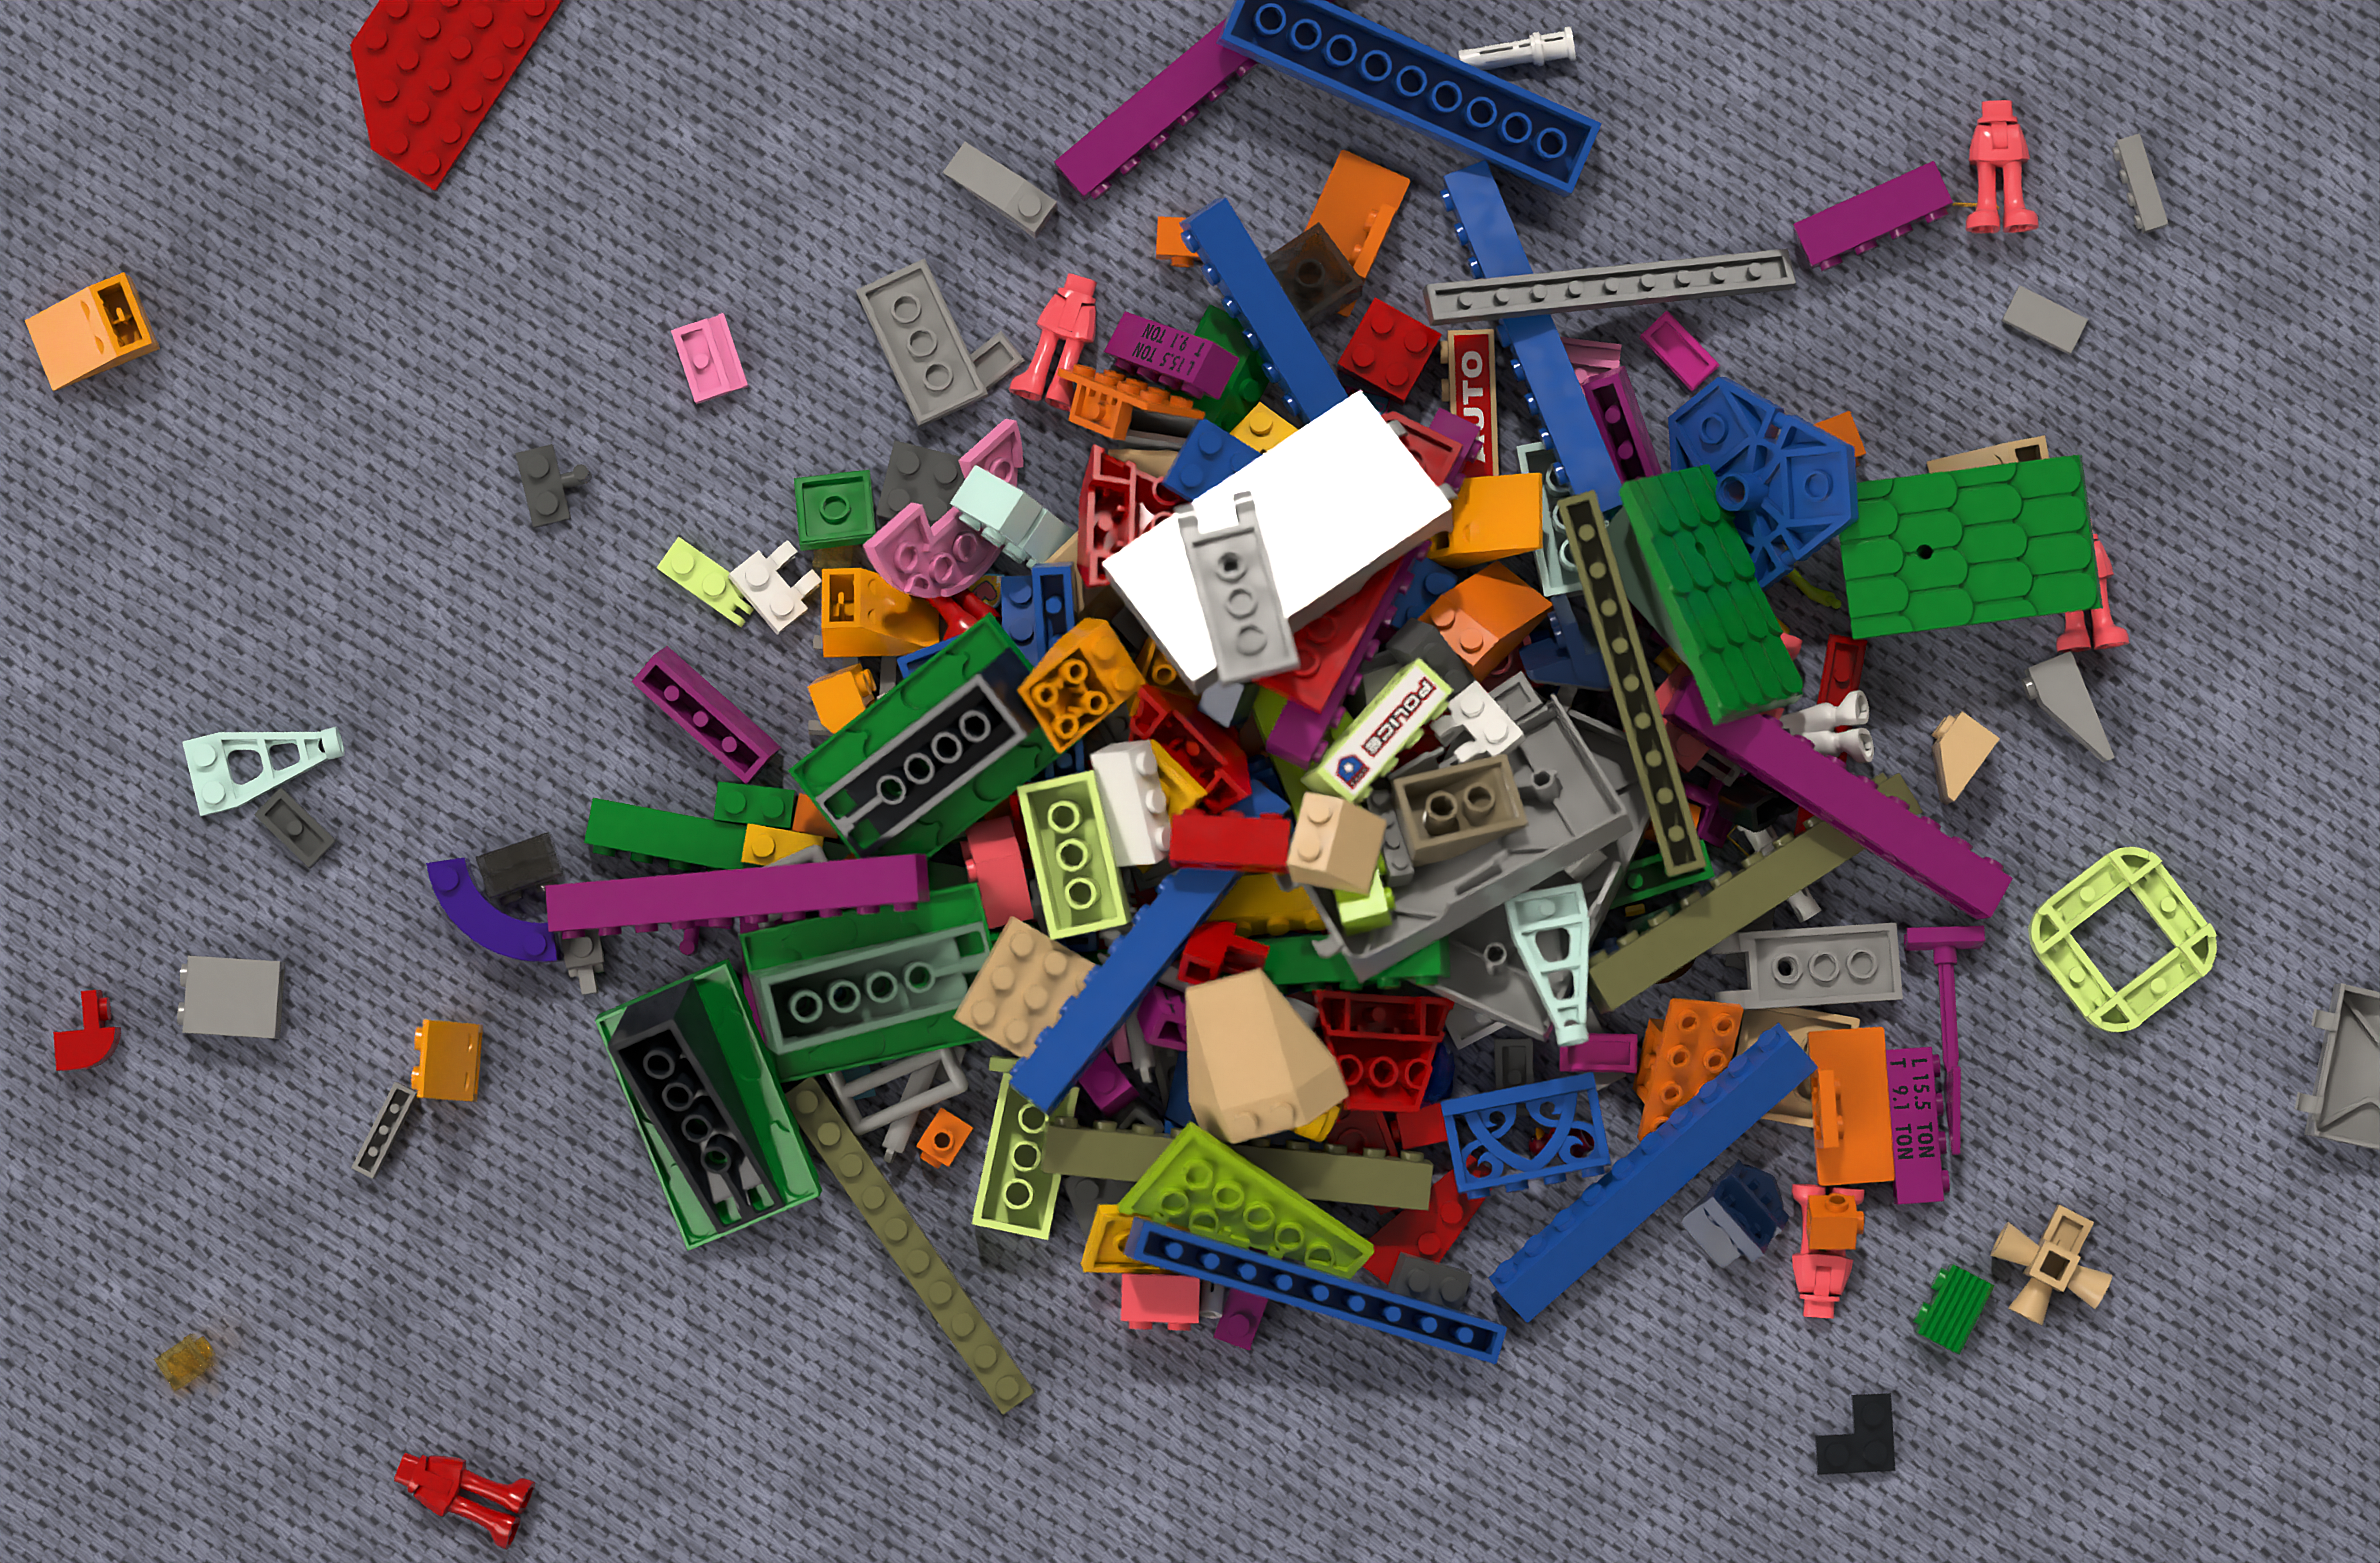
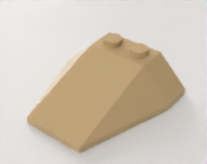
M1261 969L1186 988L1189 1103L1199 1127L1217 1139L1237 1143L1307 1125L1348 1097L1349 1091L1335 1057Z

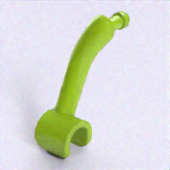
M1795 568L1786 575L1809 599L1824 606H1832L1835 609L1841 607V601L1836 599L1834 593L1814 587Z

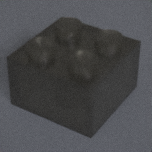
M1320 222L1264 258L1308 331L1362 296L1364 282Z

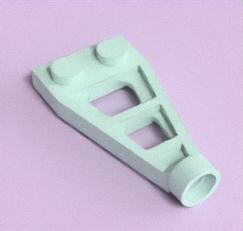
M337 726L321 730V732H218L182 742L199 813L202 817L241 807L323 762L345 755ZM321 740L325 750L324 753L319 749V742ZM296 744L300 755L299 762L282 770H275L269 749L274 745ZM235 750H254L261 756L263 771L257 778L246 784L238 785L233 781L228 756Z
M1582 883L1520 893L1504 902L1510 933L1554 1024L1558 1046L1567 1047L1587 1042L1589 1037L1585 1021L1589 917H1587L1588 911ZM1558 928L1566 929L1570 934V952L1568 957L1557 962L1546 961L1535 943V935L1541 931ZM1570 970L1573 973L1574 996L1570 999L1557 1000L1552 993L1548 974ZM1567 1020H1574L1576 1022V1025L1564 1027V1023Z

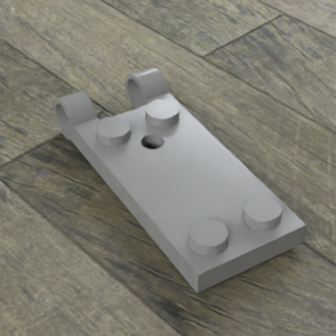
M1251 488L1232 493L1239 523L1201 532L1194 503L1174 508L1222 687L1299 668V661ZM1229 561H1233L1238 564L1239 568L1235 573L1230 574L1225 572L1223 569L1224 565Z
M1897 923L1735 932L1711 947L1712 955L1745 952L1748 990L1715 993V1002L1740 1004L1744 1010L1903 999ZM1783 961L1791 966V973L1788 976H1783L1778 971V966Z

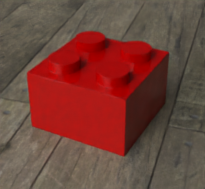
M1374 297L1339 359L1336 369L1403 406L1436 349L1442 334Z

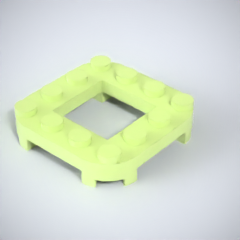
M2123 847L2104 855L2044 901L2034 912L2028 926L2030 944L2036 956L2083 1017L2094 1027L2106 1032L2129 1031L2140 1026L2142 1022L2201 977H2204L2213 967L2212 964L2217 952V935L2211 923H2207L2161 864L2163 861L2153 852L2138 847ZM2129 887L2175 948L2119 991L2115 992L2070 932Z

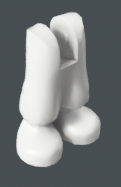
M1861 690L1848 693L1839 706L1821 703L1798 712L1781 715L1779 719L1784 725L1782 727L1783 730H1790V734L1793 736L1798 734L1806 737L1815 744L1814 750L1825 757L1826 755H1831L1837 758L1842 752H1846L1860 764L1871 762L1873 759L1874 746L1870 732L1867 729L1857 728L1841 733L1834 732L1836 726H1856L1868 722V701Z

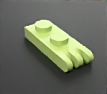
M680 537L676 539L657 566L658 570L739 627H742L746 621L740 615L733 613L735 609L739 607L749 615L754 610L753 607L743 601L744 595L728 578L730 572Z

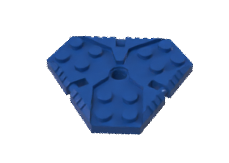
M1717 377L1668 417L1671 472H1678L1679 470L1706 464L1710 465L1718 481L1716 485V499L1722 508L1733 511L1736 518L1733 520V523L1755 565L1754 575L1763 592L1769 590L1785 575L1794 570V563L1806 561L1813 553L1820 550L1823 545L1829 543L1833 537L1839 535L1859 519L1854 446L1825 432L1797 415H1785L1784 408L1773 404L1768 399L1762 398L1757 393H1753L1727 377ZM1779 429H1781L1780 435L1778 439H1776L1777 433ZM1783 541L1786 542L1789 549L1786 550L1782 544Z

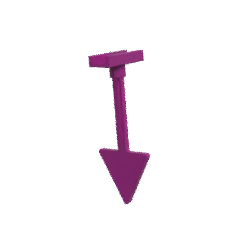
M1984 926L1907 928V934H1904V951L1933 950L1934 966L1938 967L1942 1057L1947 1072V1077L1943 1082L1952 1155H1960L1961 1067L1958 1066L1959 1049L1954 966L1957 965L1956 949L1982 948L1985 942Z

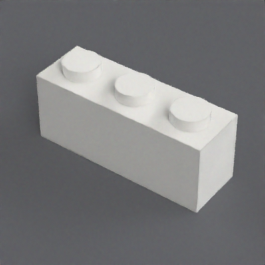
M1150 740L1113 743L1091 754L1117 866L1155 864L1168 857L1170 852L1171 826L1166 809L1165 795L1162 792L1157 772V762L1152 752Z

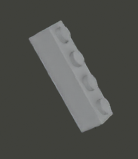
M2140 133L2117 140L2114 143L2115 147L2112 148V153L2115 161H2120L2122 167L2119 175L2122 183H2127L2129 193H2126L2129 206H2134L2137 214L2133 217L2136 228L2141 229L2144 234L2166 227L2168 225L2167 217Z
M1388 790L1371 791L1360 805H1362L1363 809L1387 821L1380 850L1382 851L1387 874L1383 875L1386 886L1392 888L1411 884L1414 869Z
M394 1082L351 1167L352 1169L372 1179H376L417 1098V1091L399 1082Z

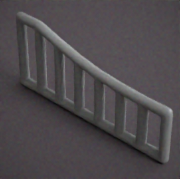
M812 845L764 867L828 862L819 845ZM782 914L768 915L769 922L758 923L759 928L774 926V921L782 918ZM953 1047L911 1055L846 1083L841 1071L826 1074L847 1123L856 1136L864 1135L965 1092L969 1086ZM939 1060L942 1061L950 1078L949 1082L862 1118L854 1101V1096Z

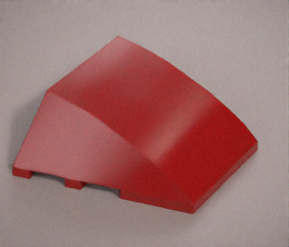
M1096 444L1091 448L1079 496L1077 569L1087 588L1111 585L1106 579L1103 562L1175 515L1174 508L1191 504L1161 485L1164 477L1155 478L1137 469L1136 464L1129 460H1126L1124 463L1104 453L1105 449Z
M1147 684L1140 686L1138 693L1140 702L1136 715L1131 717L1129 723L1131 732L1128 742L1151 741L1154 739L1208 793L1196 809L1204 810L1206 816H1213L1252 794L1246 754L1209 716L1197 710L1198 705L1192 699Z
M1312 990L1316 1007L1319 1010L1318 1014L1327 1048L1337 1060L1349 1091L1348 1097L1342 1100L1343 1108L1346 1110L1418 1113L1433 1070L1431 1063L1438 1042L1443 1040L1445 1032L1442 1030L1448 1012L1453 1010L1455 1002L1441 997H1406Z

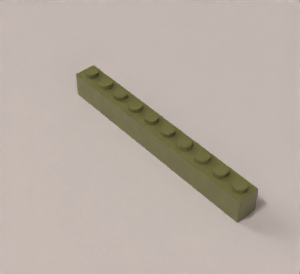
M1591 490L1558 500L1557 504L1668 877L1707 866L1596 492Z
M1884 772L1871 778L1878 785L1877 790L1888 798L1889 796H1895L1902 799L1910 806L1909 811L1916 816L1923 812L1900 773L1886 777ZM1811 816L1802 823L1805 829L1795 836L1792 831L1783 834L1771 842L1774 849L1763 855L1760 850L1740 862L1743 869L1734 875L1728 870L1712 879L1710 884L1713 888L1701 895L1696 890L1678 901L1682 908L1671 915L1667 910L1659 913L1647 921L1650 928L1638 935L1637 931L1633 930L1618 939L1616 943L1619 948L1607 955L1605 950H1602L1588 958L1587 992L1601 1014L1613 1011L1866 848L1817 816Z
M815 1076L809 1077L787 1092L785 1096L796 1121L1000 1412L1004 1415L1035 1393L1036 1390L860 1139L854 1135L847 1121Z
M1055 1116V1122L1045 1121L1040 1168L1043 1173L1138 1182L1184 1128H1171L1170 1134L1156 1133L1155 1126L1145 1124H1132V1130L1116 1129L1117 1123L1112 1121L1094 1120L1093 1126L1078 1125L1077 1118ZM1264 1136L1237 1143L1218 1139L1306 1199L1428 1211L1433 1164L1429 1160L1424 1159V1153L1401 1151L1400 1157L1385 1155V1149L1375 1147H1363L1362 1153L1347 1152V1145L1325 1143L1324 1149L1309 1148L1308 1141L1286 1139V1145L1270 1144L1271 1138Z

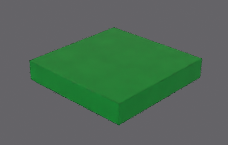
M870 469L794 478L801 551L865 544L876 534Z

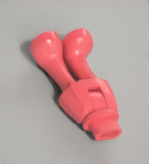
M2012 101L1982 102V118L1977 120L1978 125L1975 128L1969 152V164L1977 166L1978 200L1976 211L1967 216L1966 230L1972 233H1997L2000 231V218L1996 201V168H2003V232L2016 233L2035 230L2039 228L2037 213L2025 208L2022 192V164L2030 159L2029 151L2021 126L2017 124L2018 118L2013 116Z
M1069 273L1067 275L1064 288H1058L1057 294L1051 298L1037 320L1036 325L1042 330L1037 349L1027 370L1015 376L1011 381L1009 387L1011 393L1029 400L1041 401L1048 370L1058 340L1060 339L1066 342L1053 380L1048 388L1045 402L1052 407L1067 412L1071 411L1075 395L1073 381L1057 376L1058 368L1073 370L1074 364H1078L1084 345L1094 343L1096 333V299L1093 298L1097 282Z
M2093 534L2103 608L2091 610L2092 639L2094 650L2127 645L2129 644L2127 630L2115 626L2113 623L2108 602L2107 579L2112 577L2114 573L2104 546L2098 540V534ZM2083 611L2065 613V631L2056 640L2058 653L2069 651L2074 653L2091 649Z
M1792 1184V1198L1801 1205L1802 1211L1801 1249L1799 1253L1792 1255V1264L1797 1289L1800 1292L1799 1298L1804 1299L1803 1316L1832 1319L1834 1318L1835 1302H1840V1296L1838 1295H1842L1852 1270L1853 1260L1846 1257V1249H1826V1251L1809 1249L1806 1233L1808 1195H1826V1186ZM1829 1186L1828 1195L1833 1193L1854 1195L1856 1206L1863 1203L1865 1189Z

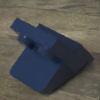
M1565 593L1551 597L1554 611L1547 614L1555 636L1525 645L1518 650L1527 677L1531 681L1540 684L1603 692L1611 691L1613 688L1591 623L1581 626L1577 625Z
M1738 1159L1713 1182L1707 1195L1684 1215L1682 1225L1717 1265L1726 1267L1741 1255H1746L1752 1263L1764 1255L1771 1239L1783 1231L1790 1216L1784 1211L1783 1200L1775 1177L1751 1165L1743 1164Z

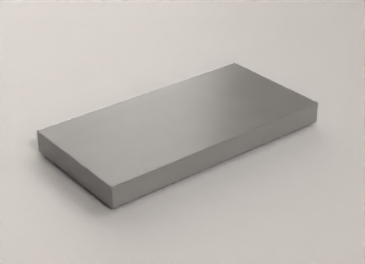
M925 258L855 290L919 428L989 397Z

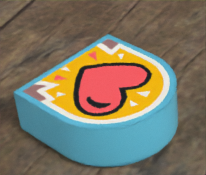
M985 573L968 589L983 602L997 609L1001 604V577L1005 576V574Z

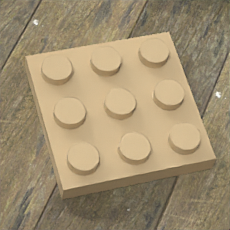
M1011 916L953 1018L1017 1056H1025L1028 1059L1037 1048L1034 1042L1041 1031L1048 1025L1053 1028L1062 1017L1059 1014V1010L1066 1000L1072 995L1077 998L1086 987L1083 981L1095 964Z
M1797 1007L1744 1010L1735 1057L1742 1055L1757 1042V1039L1764 1031L1771 1029L1778 1022L1808 1055L1807 1033L1809 1031L1859 1028L1860 1019ZM1810 1075L1760 1119L1813 1128Z

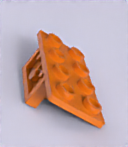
M1341 150L1281 281L1280 286L1282 289L1345 318L1350 317L1409 187L1410 179L1349 151Z
M1074 364L1073 370L1058 368L1057 376L1077 383L1068 421L1112 439L1125 441L1127 430L1131 423L1133 406L1153 412L1204 419L1205 412L1192 407L1193 400L1171 395L1170 398V391L1157 387H1148L1149 383L1126 378L1124 373L1104 369L1103 373L1096 372L1095 368L1080 364Z
M1672 998L1669 1002L1665 1021L1664 1019L1649 1018L1637 1073L1632 1087L1645 1104L1637 1134L1640 1142L1647 1134L1654 1132L1665 1123L1674 1110L1684 1106L1698 1094L1700 1088L1705 1083L1715 1079L1728 1067L1732 1060L1744 1011L1740 1004Z
M1866 1027L1809 1031L1807 1033L1808 1056L1818 1066L1810 1074L1818 1185L1829 1186L1893 1181L1895 1173L1884 1028Z

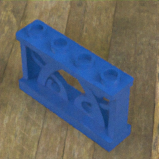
M1593 1072L1440 1101L1457 1190L1459 1194L1467 1193L1468 1200L1491 1196L1490 1189L1505 1186L1506 1193L1529 1189L1528 1181L1543 1179L1544 1185L1566 1182V1174L1580 1171L1582 1178L1605 1174L1604 1167L1612 1165ZM1587 1092L1593 1125L1582 1121H1574L1578 1093ZM1552 1102L1555 1105V1110L1551 1114H1561L1560 1120L1543 1117L1540 1113L1542 1104ZM1525 1104L1534 1120L1544 1126L1556 1128L1547 1145L1532 1160L1513 1153L1496 1140L1504 1136L1512 1128L1517 1114L1516 1105ZM1493 1112L1503 1113L1505 1116L1504 1125L1490 1133L1486 1128L1497 1125L1491 1123L1490 1115ZM1464 1115L1477 1140L1469 1143L1461 1150L1455 1117ZM1571 1128L1584 1130L1593 1137L1595 1146L1589 1156L1575 1158L1571 1155L1570 1149L1572 1145H1583L1577 1137L1568 1136ZM1484 1146L1489 1151L1480 1156L1478 1166L1486 1161L1491 1163L1493 1168L1492 1172L1486 1177L1477 1178L1469 1173L1466 1162L1472 1151ZM1557 1153L1566 1163L1564 1165L1544 1168ZM1504 1163L1523 1172L1500 1177L1504 1170Z

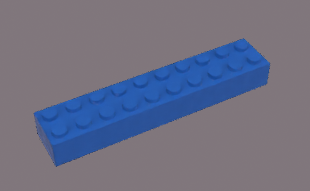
M1234 0L1216 44L1478 160H1486L1488 164L1562 197L1572 194L1602 124L1325 0Z

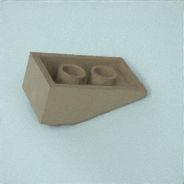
M1506 754L1393 780L1390 800L1413 868L1451 859L1528 826Z

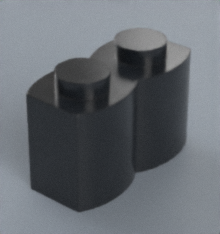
M1747 773L1745 777L1736 778L1730 787L1724 785L1718 793L1720 817L1751 832H1760L1767 829L1780 815L1789 814L1800 806L1750 773Z

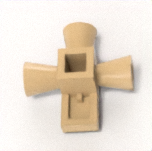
M2057 1205L2038 1244L2033 1242L2010 1222L2004 1225L1990 1256L2026 1266L2023 1274L2031 1277L2030 1281L2008 1309L2043 1326L2052 1290L2064 1292L2066 1287L2092 1308H2097L2109 1287L2112 1275L2077 1265L2081 1258L2077 1255L2094 1222L2061 1205Z

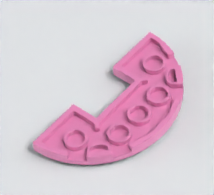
M1004 419L958 460L965 479L973 467L977 465L1017 487L1018 468L1024 467L1021 436L1016 420ZM910 503L870 538L863 547L874 569L889 585L909 595L930 598L938 596L949 597L970 587L988 571L1005 545H1001L1000 548L993 545L981 536L983 528L976 531L959 520L962 512L954 506L930 527L923 505Z

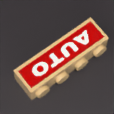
M1494 329L1450 330L1447 332V341H1440V364H1448V379H1441L1442 402H1449L1450 413L1481 427L1479 441L1483 442L1477 459L1474 463L1467 461L1462 474L1466 475V478L1499 476Z

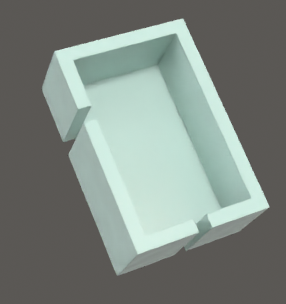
M977 465L973 467L950 502L952 506L962 512L959 520L976 531L983 528L981 536L999 548L1004 544L1005 547L1002 552L1019 564L1022 561L1024 562L1025 559L1028 560L1026 566L1031 570L1035 564L1045 563L1076 533L1025 492Z

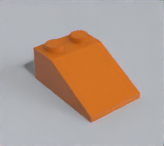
M1497 560L1442 594L1417 620L1435 626L1476 681L1480 683L1554 608L1549 600Z

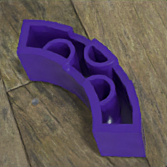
M463 857L426 863L429 879L439 903L456 926L472 940L497 954L517 960L538 963L562 962L558 932H549L548 922L533 923L521 921L495 907L479 888L469 859Z

